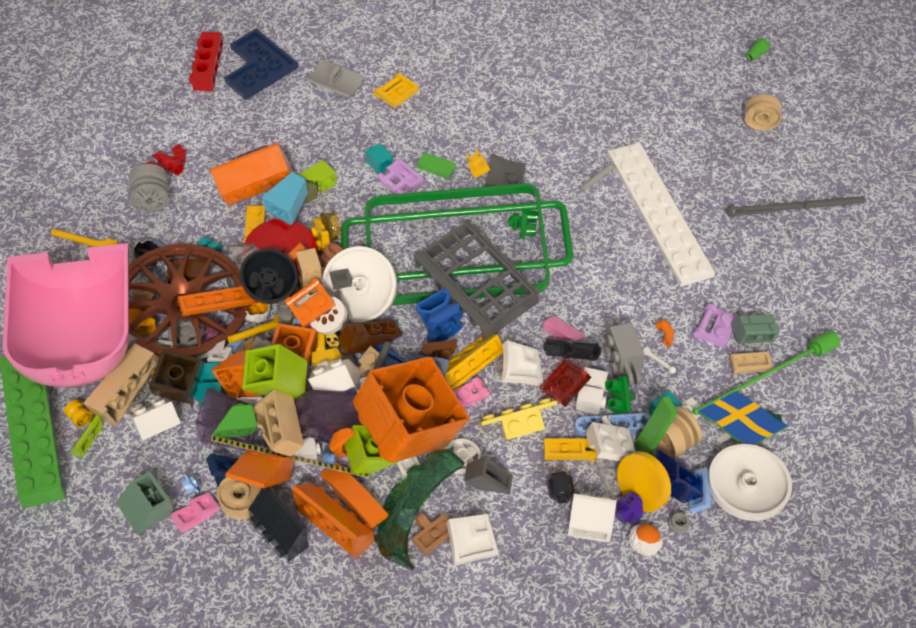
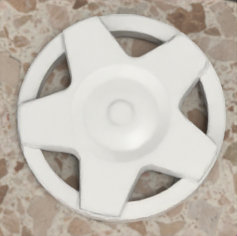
M455 439L444 448L443 462L451 472L465 474L466 469L463 468L467 467V463L475 461L473 459L475 455H478L477 459H480L481 451L471 440ZM463 444L470 445L471 447L466 448ZM452 446H454V450H453V451H448L449 448H451Z

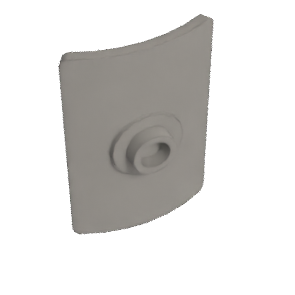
M324 59L320 61L314 72L306 77V81L346 97H351L365 79L364 75Z

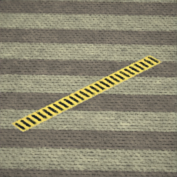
M211 436V441L265 454L287 457L286 455L271 451V449ZM292 455L295 457L291 458V460L369 478V474L353 473L351 468L326 464L322 461Z

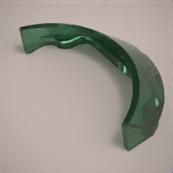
M451 449L435 450L429 454L430 457L422 464L412 466L406 472L407 477L404 481L396 483L387 496L382 508L388 513V517L376 525L378 531L374 535V541L378 545L380 554L385 559L414 570L415 566L409 559L407 547L414 519L430 494L446 478L461 469L465 464Z

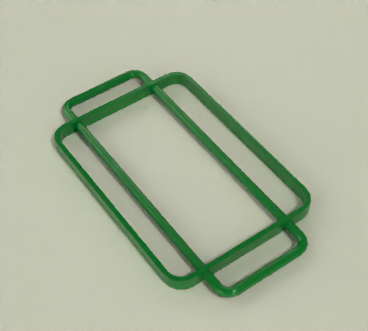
M526 183L376 196L366 203L365 217L347 219L341 226V248L343 250L349 248L348 228L352 225L366 224L367 247L371 248V223L537 209L544 261L513 263L515 269L518 271L545 268V279L540 283L531 284L535 285L539 292L547 289L550 283L549 268L563 267L570 264L573 260V247L566 206L559 201L541 202L538 189L534 185ZM529 193L536 199V202L370 216V211L379 205ZM557 208L560 210L566 251L564 259L548 260L542 209ZM500 265L459 268L449 276L506 271ZM424 271L396 273L397 281L433 278L432 275L427 277ZM491 287L486 290L492 297H498L505 292L501 287ZM522 287L512 292L514 295L527 294ZM467 289L463 291L469 297L479 289ZM437 292L397 295L391 306L416 304ZM482 293L476 298H486V296Z

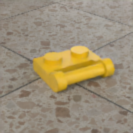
M397 73L385 85L373 90V93L378 99L381 98L393 108H396L417 93L419 86L401 73Z

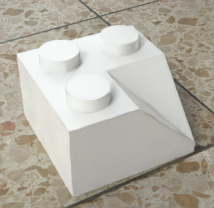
M342 359L331 360L329 362L323 360L316 364V368L312 371L313 373L308 380L318 400H322L355 387L362 373L349 359L343 361Z

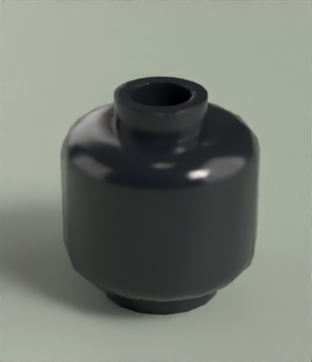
M567 472L552 473L551 477L547 480L549 497L552 500H557L558 504L567 503L570 501L569 498L574 496L573 477L568 475Z

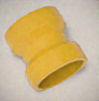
M75 399L66 405L64 414L72 419L76 427L80 428L91 421L93 414L89 409L84 408V404L79 399Z

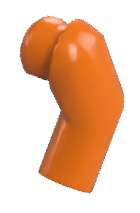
M665 319L657 321L656 328L658 331L663 330L664 332L663 344L672 346L674 329Z

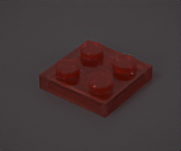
M564 359L542 383L539 389L566 407L592 377L586 371Z

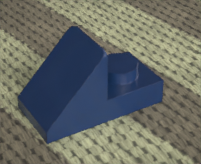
M210 454L206 458L211 476L215 477L217 487L226 478V472L238 459Z

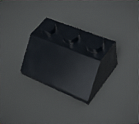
M270 487L262 488L248 508L250 515L248 520L253 528L261 530V535L268 544L271 542L275 546L276 554L290 562L309 547L306 527Z

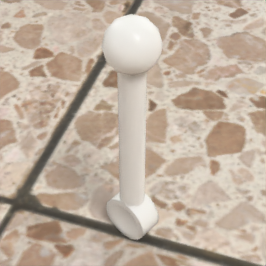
M645 347L643 349L645 355L651 356L669 370V373L674 374L676 372L674 366H669L651 352L650 348Z

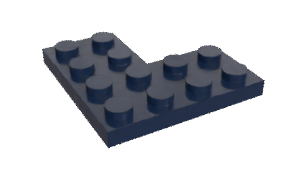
M254 29L230 44L231 50L245 60L247 64L225 76L224 81L241 97L247 100L299 68L298 62L260 31Z

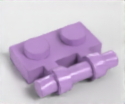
M401 159L386 167L387 175L379 173L377 176L381 184L389 187L393 194H405L406 192L403 191L405 188L411 192L424 183V178ZM395 179V180H397L399 183L395 184V183L393 182V180Z

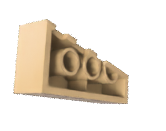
M134 344L124 355L119 365L103 379L83 404L95 416L100 415L101 420L116 427L154 371V364L158 363V357L155 353Z

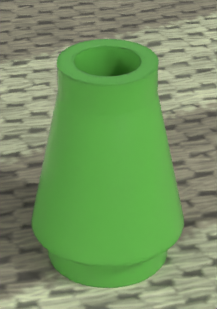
M764 38L757 39L746 53V57L753 61L767 53L770 48L769 42Z

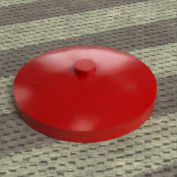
M273 219L258 225L247 236L242 252L243 261L248 255L260 249H274L288 255L299 243L307 250L315 248L318 256L317 243L313 234L301 223L294 221L290 225L281 219ZM296 261L294 264L296 266L298 276H300L299 268Z

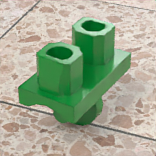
M523 210L522 217L515 213L508 218V225L513 230L521 228L520 239L525 240V236L535 237L537 225L527 224V222L537 223L538 213L534 210Z
M622 376L606 381L605 388L611 392L612 397L608 399L607 406L608 409L613 411V415L632 411L631 401L636 399V394L629 391L628 377Z

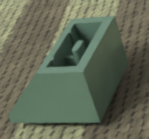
M151 471L131 481L116 502L137 535L171 516V513L174 512L171 500Z

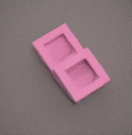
M207 492L190 500L189 506L171 513V520L179 531L183 533L219 510L220 506L210 493Z

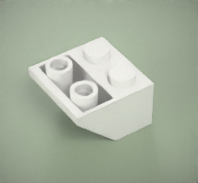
M155 396L150 399L149 403L134 405L131 407V411L127 412L142 440L180 424L172 401L166 397Z
M574 494L568 536L610 543L617 500H611L608 497H591L587 494Z

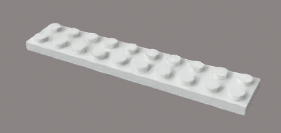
M640 142L608 150L607 156L614 165L617 174L680 287L714 277L715 272Z

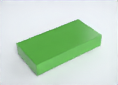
M424 152L417 163V168L450 179L456 169V163Z

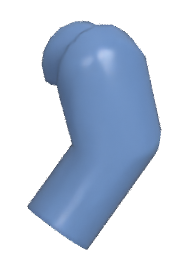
M328 443L322 454V461L333 465L336 463L337 457L335 453L331 452L330 443Z

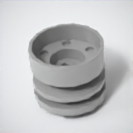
M142 164L130 171L129 192L131 205L142 212L163 209L169 202L166 171L154 164Z

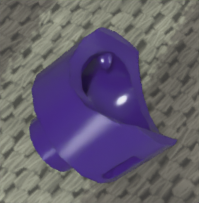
M628 492L616 502L617 511L615 516L621 523L628 521L631 524H635L643 517V502L637 494Z

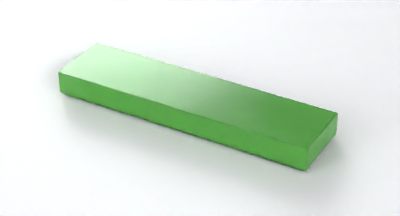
M669 396L662 397L634 443L636 452H646L652 455L677 416L678 411Z

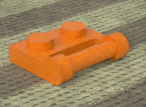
M316 277L311 279L312 282L297 293L284 299L302 327H307L336 306ZM317 288L318 293L297 307L295 305L297 301Z

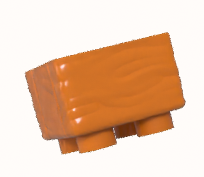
M431 357L371 370L353 398V405L358 412L359 421L366 426L377 444L379 455L390 463L447 447L469 421L467 412Z

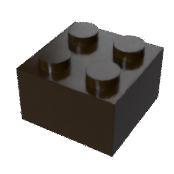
M163 349L149 383L151 393L191 404L204 369L202 359Z

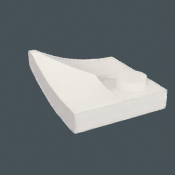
M509 340L505 341L502 344L503 372L501 381L503 383H524L540 386L543 383L538 350Z
M488 514L448 519L446 522L451 543L453 566L495 557L499 554Z

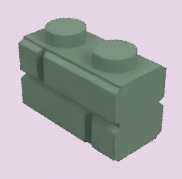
M744 313L737 316L732 324V330L736 334L735 337L738 344L774 342L780 333L773 314L765 315L764 313H758L756 315H747Z

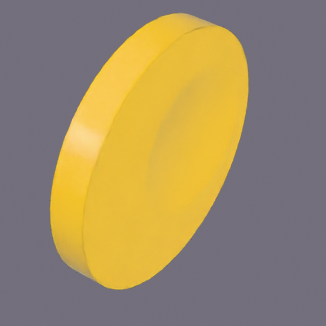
M634 452L621 460L617 470V480L623 496L628 492L637 494L642 499L643 512H654L665 506L671 495V483L668 473L661 462L646 452Z

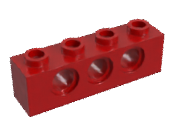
M202 31L200 38L197 39L198 50H195L194 53L195 62H192V73L189 74V83L192 84L193 90L214 91L223 48L222 33Z

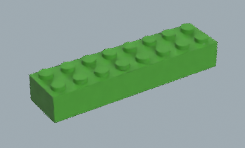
M6 356L0 357L18 499L23 509L66 499L49 386L26 378L10 364Z

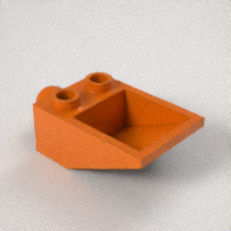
M248 449L226 472L225 477L260 488L281 485L283 482L291 480L295 462L291 458L295 456L283 457Z

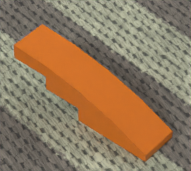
M329 468L319 473L322 480L331 486L334 493L347 504L348 509L371 528L389 517L388 513L372 495L349 473Z

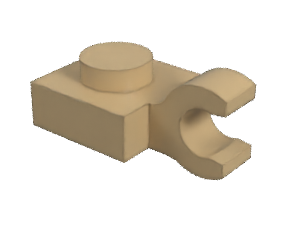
M372 346L358 360L362 364L358 367L362 373L360 378L366 377L373 370L379 356V352Z

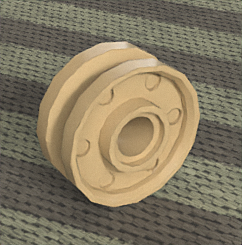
M767 94L756 95L750 98L745 105L746 124L752 129L764 131L777 127L782 119L781 102L776 97Z
M226 477L221 481L217 489V498L222 511L228 517L235 520L250 518L248 508L261 491V488ZM244 494L243 497L236 498L238 495Z

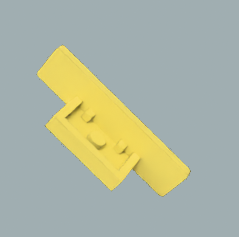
M550 398L540 400V405L534 407L530 403L520 406V411L513 412V409L502 411V416L494 417V414L482 417L483 421L478 422V425L483 426L500 421L505 440L545 429L540 409L557 405L558 403L557 400L551 401Z

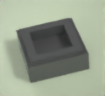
M348 269L329 272L333 290L352 286Z

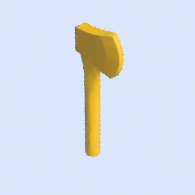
M54 228L51 231L52 236L92 247L119 244L117 240L109 238L106 240H94Z
M275 315L271 322L228 336V342L232 344L276 329L278 315ZM292 318L290 319V325H292L294 321Z
M317 332V348L315 352H312V366H316L317 363L323 360L329 362L342 359L341 353L337 348L325 349V335Z

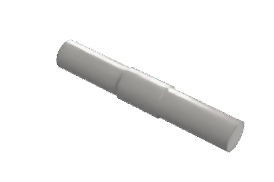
M610 163L578 188L579 191L584 193L615 168L614 165Z

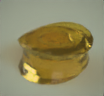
M332 210L328 214L320 213L319 218L325 226L324 231L327 230L329 232V241L337 240L339 229L335 211Z

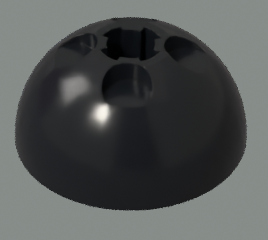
M260 249L254 251L245 258L240 268V282L243 290L251 299L262 304H276L283 301L292 294L297 285L298 273L295 264L286 254L278 250Z

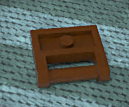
M456 340L425 343L419 355L449 359L457 349Z

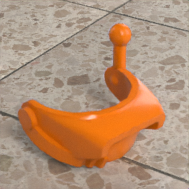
M345 428L332 435L329 447L331 452L336 454L337 458L348 456L344 444L354 436V430Z

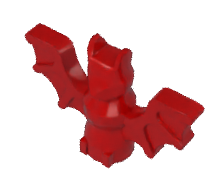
M181 144L174 146L171 149L173 157L159 150L158 153L152 154V157L159 163L148 161L144 164L158 165L165 171L169 170L174 175H180L184 169L182 162H186L184 157L186 149H182Z

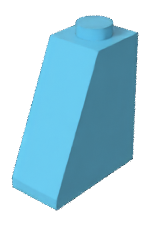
M291 172L262 196L264 210L292 225L308 194L306 180L302 176Z

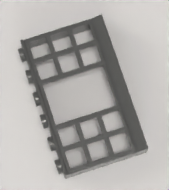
M466 220L465 223L414 255L415 266L417 268L423 266L424 274L427 277L432 275L438 289L443 287L450 292V302L455 300L457 303H460L459 308L463 313L466 312L469 315L471 325L473 327L478 325L481 328L484 341L539 303L538 288L535 285H531L527 281L526 276L522 272L519 273L515 269L514 264L503 256L501 250L495 248L487 236L484 237L480 233L479 228L475 224L472 225L469 220ZM468 234L471 235L470 237H468V238L465 239L464 241L461 240L462 238H464V237L467 236ZM474 239L482 246L476 252H473L466 245ZM456 242L459 243L458 245H456L455 247H453V248L450 249L449 251L447 250V248H449L450 246H452V245L455 244ZM463 247L470 256L459 262L452 254ZM484 251H487L506 272L468 297L449 275ZM441 252H444V254L441 255L440 257H438L437 259H435V260L433 259L435 256H437V255L440 254ZM449 257L455 266L445 272L438 263ZM508 275L517 282V284L509 289L501 281ZM497 283L505 292L494 299L486 290ZM519 287H522L528 294L521 301L512 293ZM483 293L490 302L479 308L472 300ZM509 295L516 304L505 310L498 302ZM494 305L502 314L491 321L483 312Z

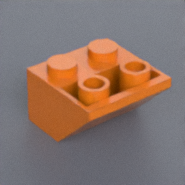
M246 350L236 352L212 369L213 374L231 400L233 398L260 396V394L242 389Z

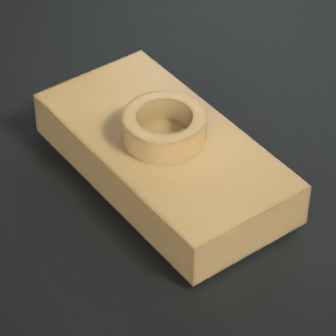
M769 351L730 354L729 357L733 374L767 372L773 369Z

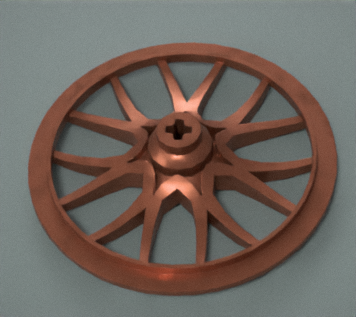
M195 244L167 245L138 257L129 265V289L148 291L158 295L159 298L150 301L129 302V309L145 310L131 325L129 324V334L139 339L135 344L159 356L162 350L166 349L192 357L207 353L219 342L225 340L226 343L228 336L236 334L242 326L247 315L245 311L248 312L249 305L238 307L237 311L232 308L221 310L235 316L230 325L224 329L202 313L182 316L177 299L178 296L203 293L202 291L210 284L227 277L232 278L236 287L242 286L239 267L224 254ZM184 256L177 271L168 258ZM196 257L207 260L198 276L187 282L184 276L189 258ZM162 260L172 275L171 284L161 282L146 267ZM212 263L225 271L207 276ZM142 271L151 283L131 282ZM157 314L167 315L147 339H144L134 330L141 322ZM183 320L191 321L196 333L197 346L177 348L176 329L179 322ZM199 323L221 334L201 344ZM171 326L173 348L152 343L155 338Z

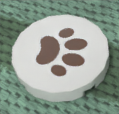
M331 297L336 306L310 324L313 329H316L321 334L328 335L337 332L342 328L344 320L346 321L347 309L336 297Z

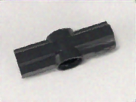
M553 338L546 339L544 343V351L548 356L596 361L601 355V347H599L598 343Z

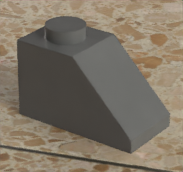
M483 457L467 463L464 481L477 490L510 494L513 475L488 458Z

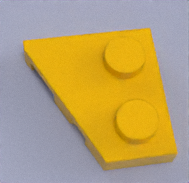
M318 217L312 219L313 227H310V231L314 238L316 237L318 252L324 253L326 245L330 243L329 232L327 230L324 231L325 226Z

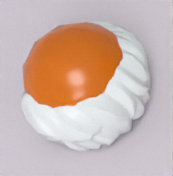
M642 524L634 526L629 534V544L638 554L651 556L662 548V537L659 530L653 525Z

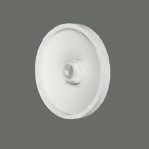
M362 246L347 248L336 254L327 264L322 276V286L329 296L335 297L334 291H336L333 290L329 272L348 269L352 286L336 290L340 291L351 322H371L385 314L394 302L397 293V276L391 262L380 252Z
M751 444L729 446L715 456L709 468L708 484L712 497L722 509L737 518L749 521H762L772 518L784 509L791 496L792 480L787 467L775 454L760 446Z

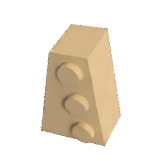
M273 389L253 407L257 427L261 428L262 436L271 451L291 457L304 446L294 398L292 395Z

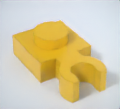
M475 149L476 153L474 156L466 154V157L469 160L467 164L474 178H477L490 171V168L484 156Z

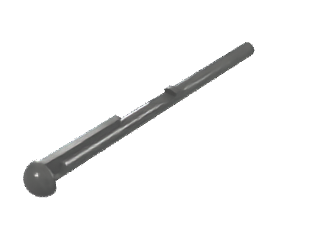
M865 197L735 207L734 204H731L727 207L726 213L729 217L735 218V216L774 213L780 210L865 203Z

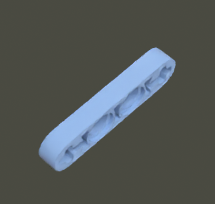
M646 413L607 415L610 417L613 426L620 427L619 422H627L630 434H640L645 427L640 422L644 421L647 424L651 417ZM605 415L578 418L575 422L576 434L581 437H587L586 432L591 423H602L601 418ZM581 424H585V427H587V429H583V427H581Z

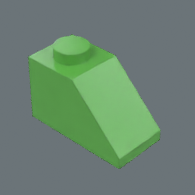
M239 403L233 405L212 435L221 438L252 435L257 428L252 404L244 405Z

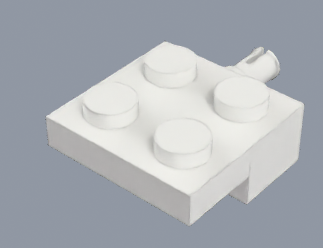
M607 415L601 418L603 424L592 422L586 432L589 447L596 450L598 458L621 461L624 457L636 452L629 428L613 426L610 417Z

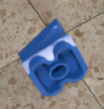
M442 289L416 304V311L427 328L428 343L445 341L459 333L463 327V323L460 321L463 317V312L459 308L460 303L450 304L451 294L447 289Z

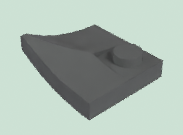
M491 154L489 162L490 171L487 173L485 187L523 183L526 163L510 161Z

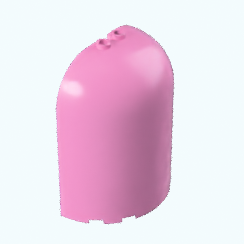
M128 243L89 247L88 256L90 260L52 264L48 252L7 258L3 350L10 364L19 373L39 384L69 388L94 383L110 374L119 365L129 343Z

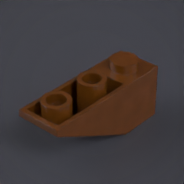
M394 320L347 323L337 340L345 354L365 352L370 346L375 348L386 341L389 342L399 338L403 334Z

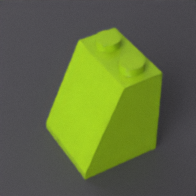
M280 344L246 350L242 389L267 396L273 389L292 395L294 401L305 399L307 360Z

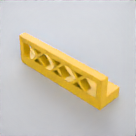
M493 334L485 341L481 335L449 359L445 380L453 391L503 353V345L498 334Z

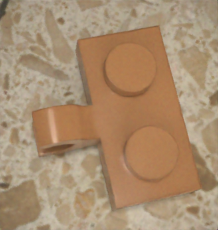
M423 513L415 517L417 520L415 524L422 531L412 538V543L426 557L450 538L446 524L449 518L443 514L431 523Z

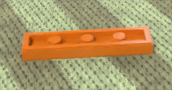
M242 286L178 296L177 299L182 316L258 304V302L251 299L245 293Z

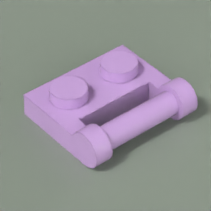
M706 304L703 318L693 335L701 340L726 348L733 332L732 324L737 315L717 309L713 304ZM711 316L717 317L711 332L707 333L705 330Z

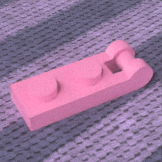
M480 377L474 378L470 383L453 391L463 408L490 395V391L487 387L483 386V381ZM476 389L477 393L473 394L472 391Z

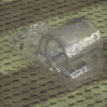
M595 458L594 470L605 497L616 500L617 493L619 492V486L616 481L617 470L621 461Z

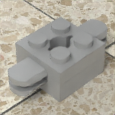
M619 318L613 319V322L611 319L606 320L605 327L608 335H606L607 344L604 347V353L606 358H609L611 361L610 369L612 374L615 373L617 378L627 376L629 386H633V382L635 385L641 384L640 373L645 354L633 323L620 324Z

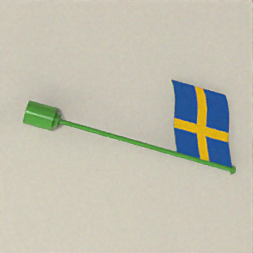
M833 330L824 332L809 341V350L699 408L694 407L692 413L694 415L699 414L715 423L741 444H759L788 428L789 425L774 418L758 404L741 395L738 391L810 353L821 357L840 346L838 335Z

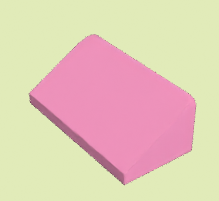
M556 316L544 321L543 329L557 339L582 341L585 338L584 334Z

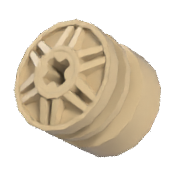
M680 406L675 407L678 414L656 447V450L664 458L671 461L685 453L686 449L694 447V445L702 440V431L698 422L688 410Z

